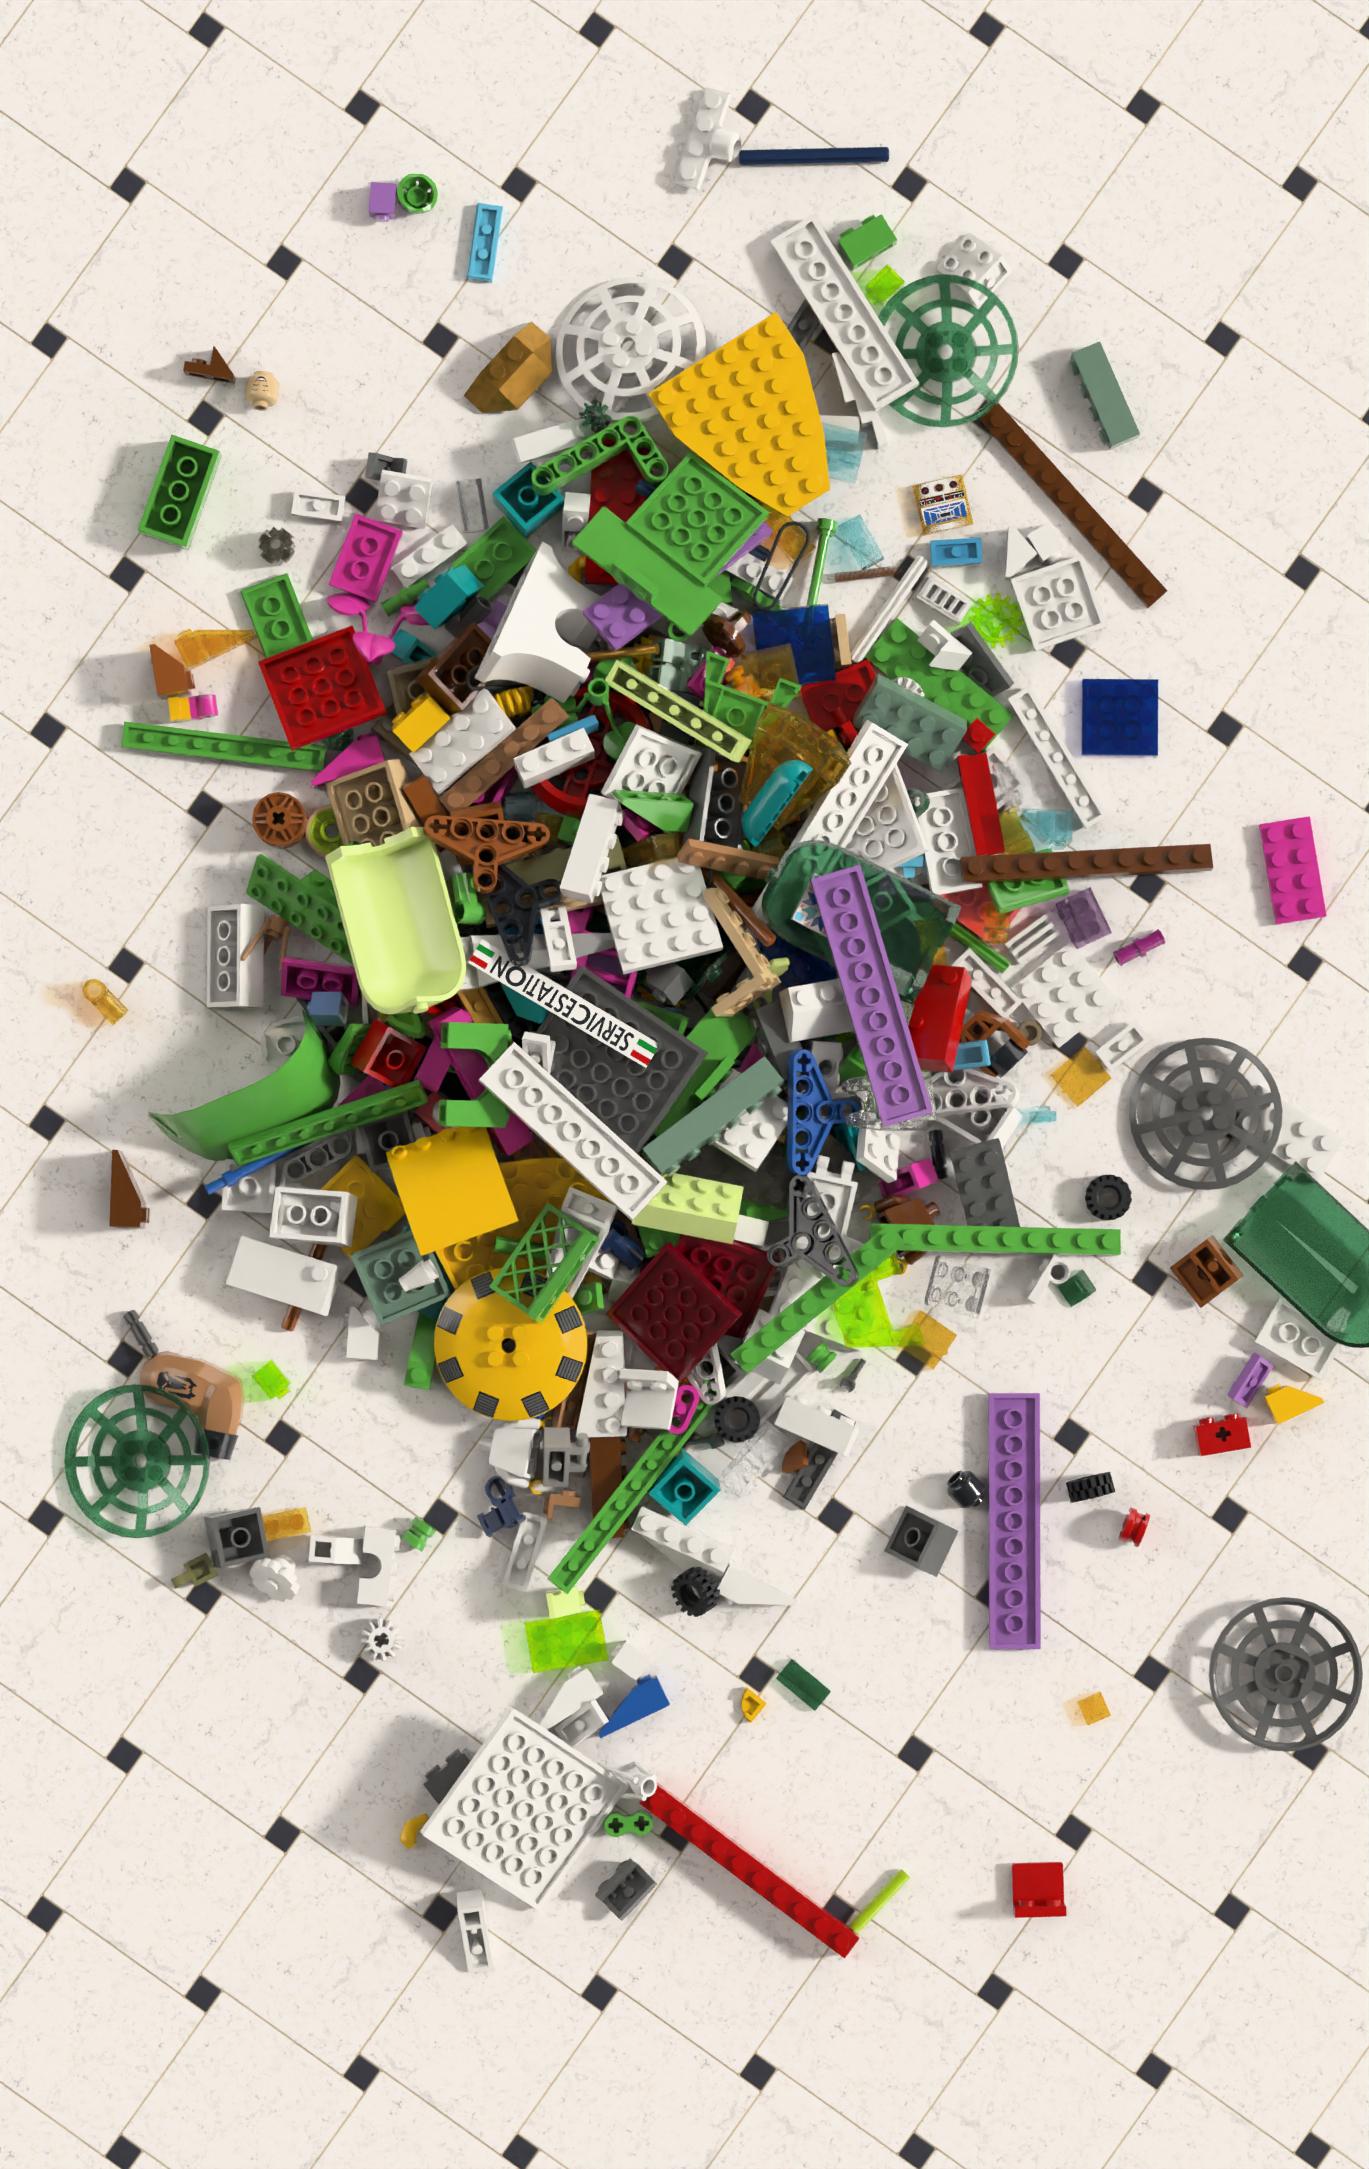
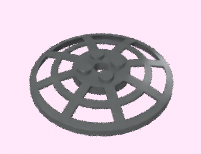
M1196 1038L1170 1046L1148 1063L1134 1086L1130 1100L1129 1120L1135 1144L1144 1160L1154 1171L1182 1187L1194 1190H1215L1238 1184L1263 1166L1272 1154L1278 1141L1282 1127L1283 1110L1276 1082L1268 1068L1258 1057L1246 1048L1230 1041L1218 1038ZM1214 1045L1233 1050L1237 1053L1231 1063L1227 1065L1215 1060H1198L1195 1046ZM1185 1048L1188 1063L1173 1070L1163 1081L1150 1074L1155 1066L1164 1058ZM1246 1058L1262 1073L1271 1093L1256 1096L1249 1081L1238 1071ZM1200 1068H1215L1224 1071V1074L1217 1084L1203 1082ZM1190 1070L1193 1085L1183 1092L1170 1086L1171 1082L1179 1075ZM1233 1077L1244 1087L1248 1098L1233 1101L1231 1095L1226 1091ZM1146 1083L1157 1090L1152 1104V1121L1138 1124L1137 1102L1141 1088ZM1165 1094L1177 1101L1175 1115L1160 1118V1104ZM1274 1103V1126L1268 1143L1265 1144L1254 1137L1259 1122V1106ZM1209 1106L1213 1110V1115L1209 1120L1199 1118L1198 1110L1201 1107ZM1251 1107V1122L1246 1132L1234 1125L1236 1111ZM1177 1125L1185 1136L1177 1149L1168 1141L1163 1128ZM1155 1131L1161 1144L1173 1155L1166 1169L1159 1165L1149 1154L1142 1141L1141 1134ZM1228 1134L1241 1140L1240 1144L1232 1151L1221 1156L1218 1141ZM1193 1142L1208 1144L1211 1158H1195L1186 1155ZM1248 1145L1261 1153L1258 1159L1247 1169L1233 1177L1226 1178L1223 1163L1237 1157ZM1182 1161L1195 1166H1213L1216 1181H1192L1175 1175V1172Z
M1270 1598L1243 1609L1220 1632L1210 1657V1691L1220 1715L1230 1728L1242 1738L1269 1750L1285 1752L1304 1750L1317 1746L1331 1738L1351 1717L1362 1689L1363 1670L1361 1656L1350 1631L1340 1619L1327 1609L1300 1598ZM1275 1605H1295L1303 1607L1305 1610L1299 1622L1294 1620L1268 1622L1263 1608ZM1253 1613L1258 1627L1244 1637L1237 1649L1223 1644L1234 1626L1243 1618ZM1314 1613L1322 1615L1331 1622L1341 1633L1345 1643L1331 1648L1326 1639L1309 1626ZM1286 1627L1296 1630L1290 1643H1276L1271 1629ZM1307 1633L1313 1637L1324 1651L1309 1656L1300 1647L1305 1634ZM1262 1634L1267 1648L1258 1657L1244 1652L1249 1643ZM1348 1652L1351 1654L1354 1670L1351 1694L1336 1689L1338 1667L1335 1657ZM1219 1653L1233 1658L1231 1664L1233 1690L1221 1696L1218 1692L1216 1680ZM1327 1660L1330 1669L1328 1685L1315 1680V1665ZM1240 1661L1254 1666V1681L1240 1686L1238 1675ZM1282 1666H1287L1291 1670V1677L1286 1681L1280 1680L1277 1676V1672ZM1259 1690L1268 1699L1263 1714L1252 1707L1246 1700V1695ZM1311 1690L1323 1694L1324 1697L1319 1704L1307 1713L1301 1700ZM1332 1698L1345 1703L1346 1706L1337 1720L1325 1731L1317 1735L1311 1720L1324 1711ZM1238 1699L1242 1707L1251 1716L1260 1721L1255 1736L1244 1730L1234 1721L1227 1712L1225 1705ZM1277 1704H1292L1297 1718L1275 1719L1272 1717ZM1270 1725L1275 1727L1301 1725L1307 1739L1300 1742L1279 1743L1265 1740Z

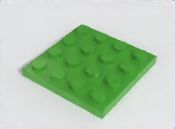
M690 451L629 518L626 525L705 587L769 517V512Z

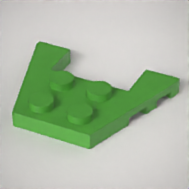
M707 651L704 712L752 740L748 749L752 750L798 694L802 686L779 678L771 702L758 699L721 685L730 659Z

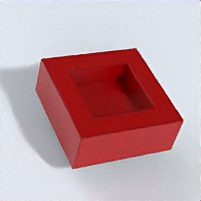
M976 718L967 728L962 740L979 754L996 734Z

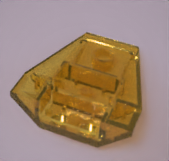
M769 703L756 723L738 800L748 807L770 775L781 763L788 760H799L808 764L813 770L772 825L777 830H780L838 785L852 762L839 741L804 715Z

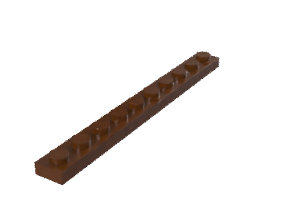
M999 403L979 420L1147 608H1150L1168 591Z
M1211 844L969 856L960 858L962 884L1212 871L1213 860Z

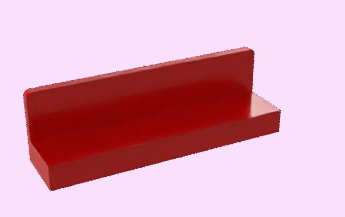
M987 754L960 755L956 759L961 785L964 790L976 856L1004 853V840Z

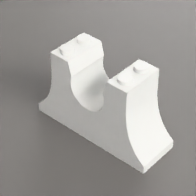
M541 543L524 568L475 678L483 683L498 679L520 682L534 687L564 703L569 695L574 697L580 684L585 682L590 672L587 666L591 658L577 647L567 644L560 636L572 644L589 648L594 640L597 641L596 639L600 634L584 617L583 610L601 598V596L573 579L557 561L552 547L546 543Z

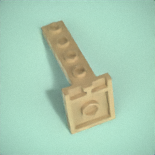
M709 888L703 894L706 902L754 976L751 980L746 978L736 985L737 990L731 994L727 992L716 999L717 1004L711 1007L716 1017H733L776 987L781 981L776 974L770 972L768 960L763 954L758 953L755 948V939L750 933H746L741 926L743 921L738 913L732 911L729 907V899L724 891L718 888Z

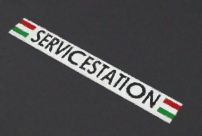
M483 939L468 961L472 966L645 1068L657 1051L658 1043L527 965L520 967L513 965L505 952Z

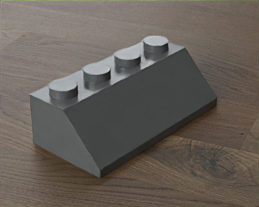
M712 748L699 750L702 755L692 772L689 800L693 803L688 830L684 832L682 847L688 839H694L742 849L744 838L742 818L745 810L748 808L754 759L743 756L738 763Z

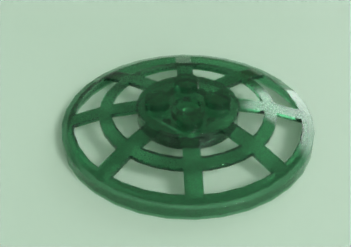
M940 274L913 281L890 298L881 310L878 318L884 327L894 310L906 319L897 335L895 345L904 359H916L922 371L916 378L919 386L889 403L893 409L913 422L930 427L947 428L972 422L985 415L998 404L1014 378L1018 364L1019 344L1013 318L1007 307L995 293L970 278L959 275ZM950 283L971 287L988 298L979 309L967 302L951 299ZM934 284H939L941 299L928 302L917 308L914 312L902 302L906 297L919 289ZM995 305L1007 322L1012 344L998 345L995 330L986 317ZM952 307L964 309L974 316L963 327L952 322ZM941 308L942 322H937L928 327L920 319L925 313ZM981 323L988 333L990 345L977 346L972 335ZM911 326H913L921 334L916 349H903L906 335ZM945 345H950L953 350L952 356L948 359H943L940 355V351ZM1012 354L1008 375L1001 389L995 394L988 387L987 383L995 371L998 355ZM990 356L988 368L981 379L972 368L977 357ZM965 377L974 386L968 392L952 397L953 382ZM929 379L941 382L942 398L931 396L920 390V388ZM979 392L989 402L971 415L951 420L952 405L965 402L976 396ZM915 395L925 402L941 405L940 420H933L919 416L908 410L903 404Z
M133 1384L107 1390L95 1397L84 1407L75 1419L69 1432L65 1447L64 1464L70 1492L86 1517L109 1533L121 1537L144 1538L168 1532L181 1524L199 1504L207 1485L210 1455L205 1432L198 1418L188 1405L164 1389L151 1385ZM133 1392L135 1408L120 1411L110 1419L97 1410L110 1399ZM143 1392L163 1396L180 1408L173 1418L159 1410L145 1407ZM136 1415L137 1430L124 1434L116 1426L123 1419ZM146 1415L156 1417L167 1424L159 1435L147 1430ZM187 1415L192 1420L199 1434L203 1455H191L188 1440L180 1428ZM92 1418L102 1428L94 1440L91 1456H76L80 1434L88 1419ZM174 1432L181 1442L184 1455H171L166 1442ZM109 1433L117 1441L112 1455L100 1456L102 1444ZM140 1453L147 1460L143 1468H140L136 1463V1458ZM171 1465H184L181 1480L175 1488L167 1479ZM191 1465H203L200 1487L193 1501L188 1505L181 1496V1493L189 1480ZM91 1466L95 1483L103 1495L93 1505L88 1502L81 1489L76 1467ZM100 1466H111L114 1476L118 1480L110 1489L103 1479ZM160 1486L168 1497L160 1503L148 1506V1491ZM124 1488L137 1491V1506L127 1504L117 1498V1496ZM173 1502L180 1510L181 1514L166 1525L154 1529H146L147 1514L161 1511ZM111 1503L122 1511L137 1514L135 1529H127L115 1525L99 1513Z

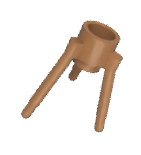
M270 915L269 918H265L263 926L241 956V960H246L264 933L267 936L264 942V955L271 940L279 941L280 937H282L279 971L282 972V961L286 957L288 937L291 932V928L287 927L289 922L277 915Z

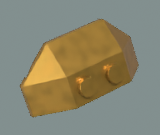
M533 322L529 323L515 334L486 365L464 394V397L482 413L518 410L552 374L551 338Z

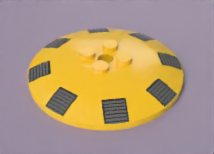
M516 1267V1270H517V1271H519V1270H524V1269H525V1268ZM496 1268L470 1278L448 1298L439 1315L434 1334L436 1363L445 1384L452 1394L474 1412L503 1421L530 1419L553 1409L569 1395L577 1384L587 1356L585 1323L576 1303L565 1290L542 1323L535 1321L524 1311L489 1287L502 1269ZM535 1271L537 1285L546 1284L549 1277ZM530 1273L517 1275L519 1289L532 1286ZM513 1276L504 1277L498 1287L504 1291L515 1290ZM533 1290L520 1293L521 1303L527 1308L534 1301ZM511 1294L516 1299V1294ZM511 1338L515 1341L516 1348L513 1352H506L503 1349L502 1342L504 1339Z

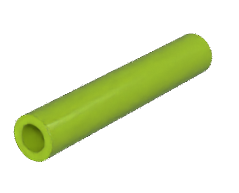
M901 1869L857 1915L849 1926L856 1933H859L911 1877Z

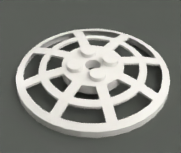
M645 277L615 279L599 285L584 295L567 314L560 328L556 345L557 370L562 384L570 397L591 415L610 422H617L627 416H635L641 422L661 416L648 397V393L660 386L670 376L675 366L685 370L706 356L705 331L701 319L691 302L671 285ZM623 284H648L643 297L622 296L612 299L608 291L609 288ZM661 288L676 297L685 306L688 313L674 318L663 305L653 300L657 290ZM599 294L603 304L589 315L583 326L571 325L570 322L578 310L592 297ZM625 303H639L634 316L620 317L615 306ZM652 307L666 321L652 327L644 317L648 308ZM607 311L611 322L606 325L603 331L590 329L595 319ZM690 323L694 324L697 339L694 362L680 357L681 335L678 327ZM668 331H672V353L659 349L658 336ZM565 334L578 336L576 353L579 366L567 374L562 354ZM585 338L598 341L599 354L587 361L584 355ZM626 341L635 342V347L631 351L626 352L622 350V346ZM656 359L666 362L667 365L656 378L650 380L646 370L654 364ZM603 363L612 372L608 385L598 380L590 370ZM584 375L595 388L605 393L601 408L584 399L571 383ZM637 375L642 385L629 389L618 388L621 376L631 377ZM646 394L652 406L646 410L631 413L611 411L615 396L634 397Z

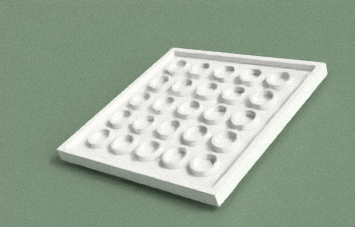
M510 1706L420 1833L539 1911L629 1786L612 1773L607 1772L596 1762Z

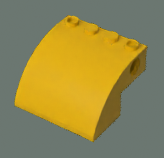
M458 1126L452 1129L447 1128L436 1135L421 1137L416 1142L405 1146H396L391 1151L386 1152L399 1196L421 1256L518 1221L486 1127Z

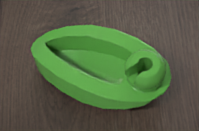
M419 1013L384 1014L388 1024L396 1031L413 1038L420 1039L424 1037L425 1026Z

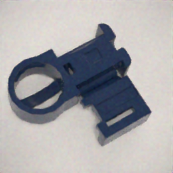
M500 1476L490 1478L485 1485V1492L492 1505L497 1508L491 1507V1512L485 1515L482 1512L477 1515L488 1537H492L494 1532L503 1527L511 1529L526 1520V1516L520 1515L512 1499L516 1496L512 1485L507 1484ZM499 1481H503L506 1484V1493ZM493 1484L499 1490L501 1498L497 1499L492 1496L491 1488Z

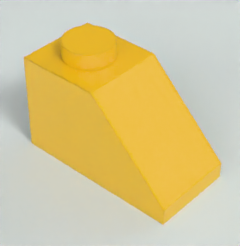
M1280 1383L1266 1389L1268 1394L1262 1396L1275 1424L1278 1425L1324 1403L1321 1397L1285 1385L1282 1387Z

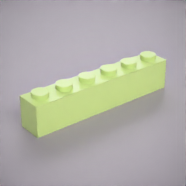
M616 660L605 679L612 688L732 761L739 763L752 741L624 662Z

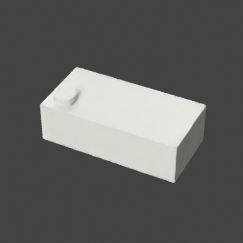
M241 1236L226 1285L328 1316L343 1267Z

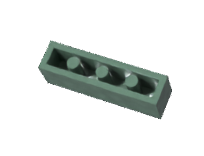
M1099 341L1073 352L1070 357L1071 361L1068 363L1073 375L1078 374L1081 384L1078 386L1083 398H1088L1091 407L1088 409L1094 422L1098 421L1101 430L1098 432L1104 445L1108 444L1111 450L1137 439L1140 432L1101 342Z

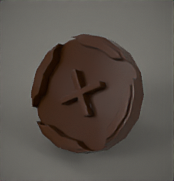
M745 609L735 612L727 620L719 615L710 614L702 623L704 625L702 627L703 633L714 647H720L727 651L726 654L729 657L737 658L745 651L746 645L740 632L750 623L751 616Z

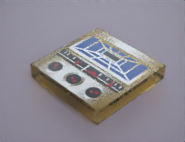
M962 474L912 486L924 536L973 525Z

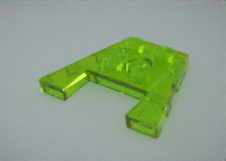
M895 1253L831 1304L845 1347L925 1345L919 1323L917 1322L893 1330L877 1283L880 1280L902 1273Z

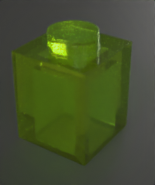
M887 264L866 284L865 291L867 293L865 295L874 305L879 304L883 308L904 287L905 281Z
M270 1360L252 1375L271 1400L275 1397L280 1400L291 1391L288 1386L292 1382L274 1360Z

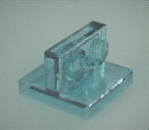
M822 423L829 478L855 484L867 433Z

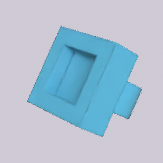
M922 854L897 866L903 867L904 878H914L915 867H923Z

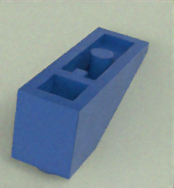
M648 1674L636 1680L638 1685L631 1689L608 1719L609 1722L600 1729L598 1733L600 1738L670 1705L657 1676L652 1678Z

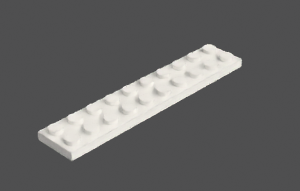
M866 720L752 908V911L776 935L774 943L768 947L764 946L742 924L745 932L750 933L755 939V948L758 953L763 954L768 960L779 957L799 923L791 920V917L812 874L816 873L823 876L831 872L908 745L869 720Z

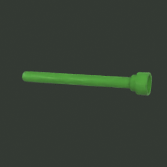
M818 518L816 525L817 534L820 536L801 636L804 639L810 638L829 538L833 536V533H836L838 523L827 518Z

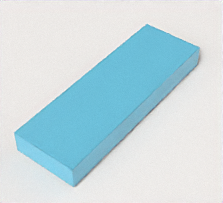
M477 204L467 279L493 282L503 206Z

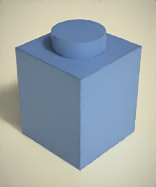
M312 992L311 1001L307 1005V1013L316 1026H345L349 1002L342 992Z

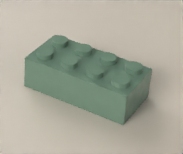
M880 674L876 675L853 715V726L862 729L866 720L871 721L907 743L908 745L904 753L940 772L944 770L967 731V720Z

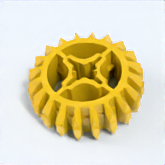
M531 686L519 687L496 694L493 698L509 720L514 722L532 714L531 709L533 707L531 706V701L533 700L535 689Z

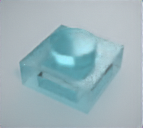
M1037 1106L1035 1111L1029 1112V1122L1057 1121L1056 1111H1050V1106Z

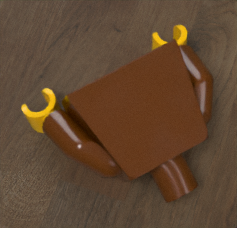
M890 1195L874 1202L873 1206L863 1205L859 1209L861 1211L869 1208L871 1214L869 1217L863 1218V1220H871L875 1216L879 1224L935 1225L932 1219L940 1215V1209L935 1202H930L924 1206L919 1198L911 1200L910 1197L901 1195ZM896 1251L899 1258L892 1263L891 1267L896 1263L903 1264L904 1269L897 1273V1275H902L905 1273L908 1264L913 1265L928 1251Z

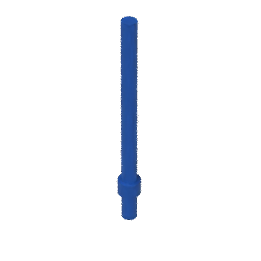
M312 1142L252 1161L233 1172L229 1170L221 1174V1178L204 1187L209 1195L226 1186L229 1188L237 1184V1181Z

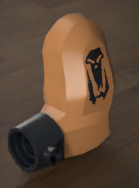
M170 1351L154 1354L145 1362L140 1373V1387L146 1399L156 1406L177 1408L182 1412L198 1416L200 1427H196L194 1453L230 1460L239 1436L236 1435L243 1417L245 1397L243 1381L213 1363L202 1359L187 1357Z

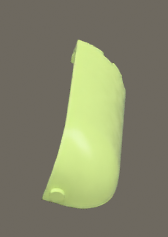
M410 827L396 835L384 838L385 844L372 847L371 842L360 845L340 846L325 856L360 989L368 1003L374 1009L384 1014L407 1012L417 1014L428 1010V1007L441 1003L455 995L461 988L465 978V955L435 843L426 838L423 831L424 827Z

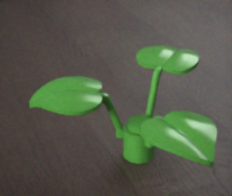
M632 657L601 661L595 668L594 679L588 685V693L584 694V698L577 707L576 701L571 695H569L564 703L555 699L570 716L556 730L577 722L576 712L582 710L587 700H590L596 706L603 705L611 727L614 730L605 735L603 747L609 757L618 760L636 724L624 722L617 728L608 700L610 688L616 692L619 691L609 686L605 679L616 660L624 662L637 670ZM549 695L544 697V704L552 697ZM538 704L531 709L532 714L543 705Z

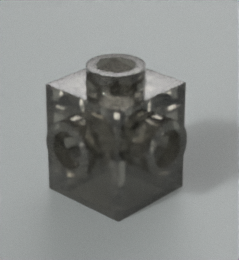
M275 527L270 531L266 529L258 540L260 542L258 548L262 552L260 556L271 565L274 562L279 566L283 562L287 563L295 553L294 548L296 546L292 541L293 536L282 527L280 530H277ZM275 540L281 543L277 549L271 547Z

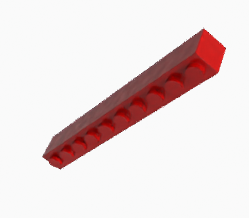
M658 1782L654 1794L647 1797L645 1801H639L640 1805L844 1959L860 1939L858 1933Z

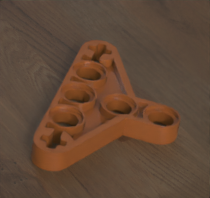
M440 815L429 817L423 829L426 838L473 864V887L481 894H488L495 888L498 865L545 847L550 838L549 829L541 823ZM433 823H437L438 828H442L439 829L438 833H433V829L430 828ZM447 824H451L449 829L450 837L445 836ZM459 824L465 825L468 829V834L458 836L454 832V827ZM488 826L492 828L494 835L491 838H484L480 834V829ZM509 828H514L519 832V838L510 840L506 837L505 831ZM524 829L528 830L526 835H534L535 831H540V835L544 836L541 838V841H536L535 836H527L526 842H522L525 833ZM481 851H489L493 855V860L487 863L482 862L479 858V853ZM481 875H487L491 878L492 884L488 887H482L477 879Z

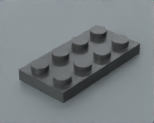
M999 1138L949 1151L967 1226L1020 1227Z

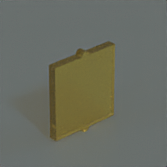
M1085 1046L1051 1074L1052 1078L1062 1088V1093H1066L1077 1107L1111 1079L1110 1075L1100 1065L1101 1061L1096 1060Z
M920 1310L912 1323L906 1325L907 1330L897 1345L934 1370L943 1355L948 1354L947 1349L957 1335Z

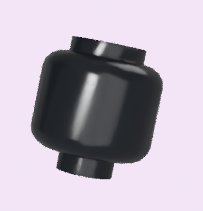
M957 1471L947 1482L948 1495L961 1508L971 1506L975 1508L984 1499L985 1486L971 1471Z

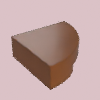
M802 1440L793 1444L784 1456L782 1471L786 1474L808 1466L806 1443Z

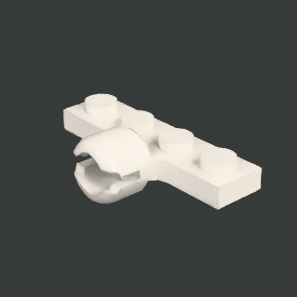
M706 87L674 180L676 185L700 191L711 159L717 158L731 162L737 158L741 148V136L736 131L722 128V123L732 97L730 93Z

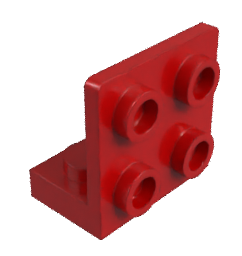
M1062 1862L1012 1864L1013 1915L1015 1918L1067 1916L1064 1903Z

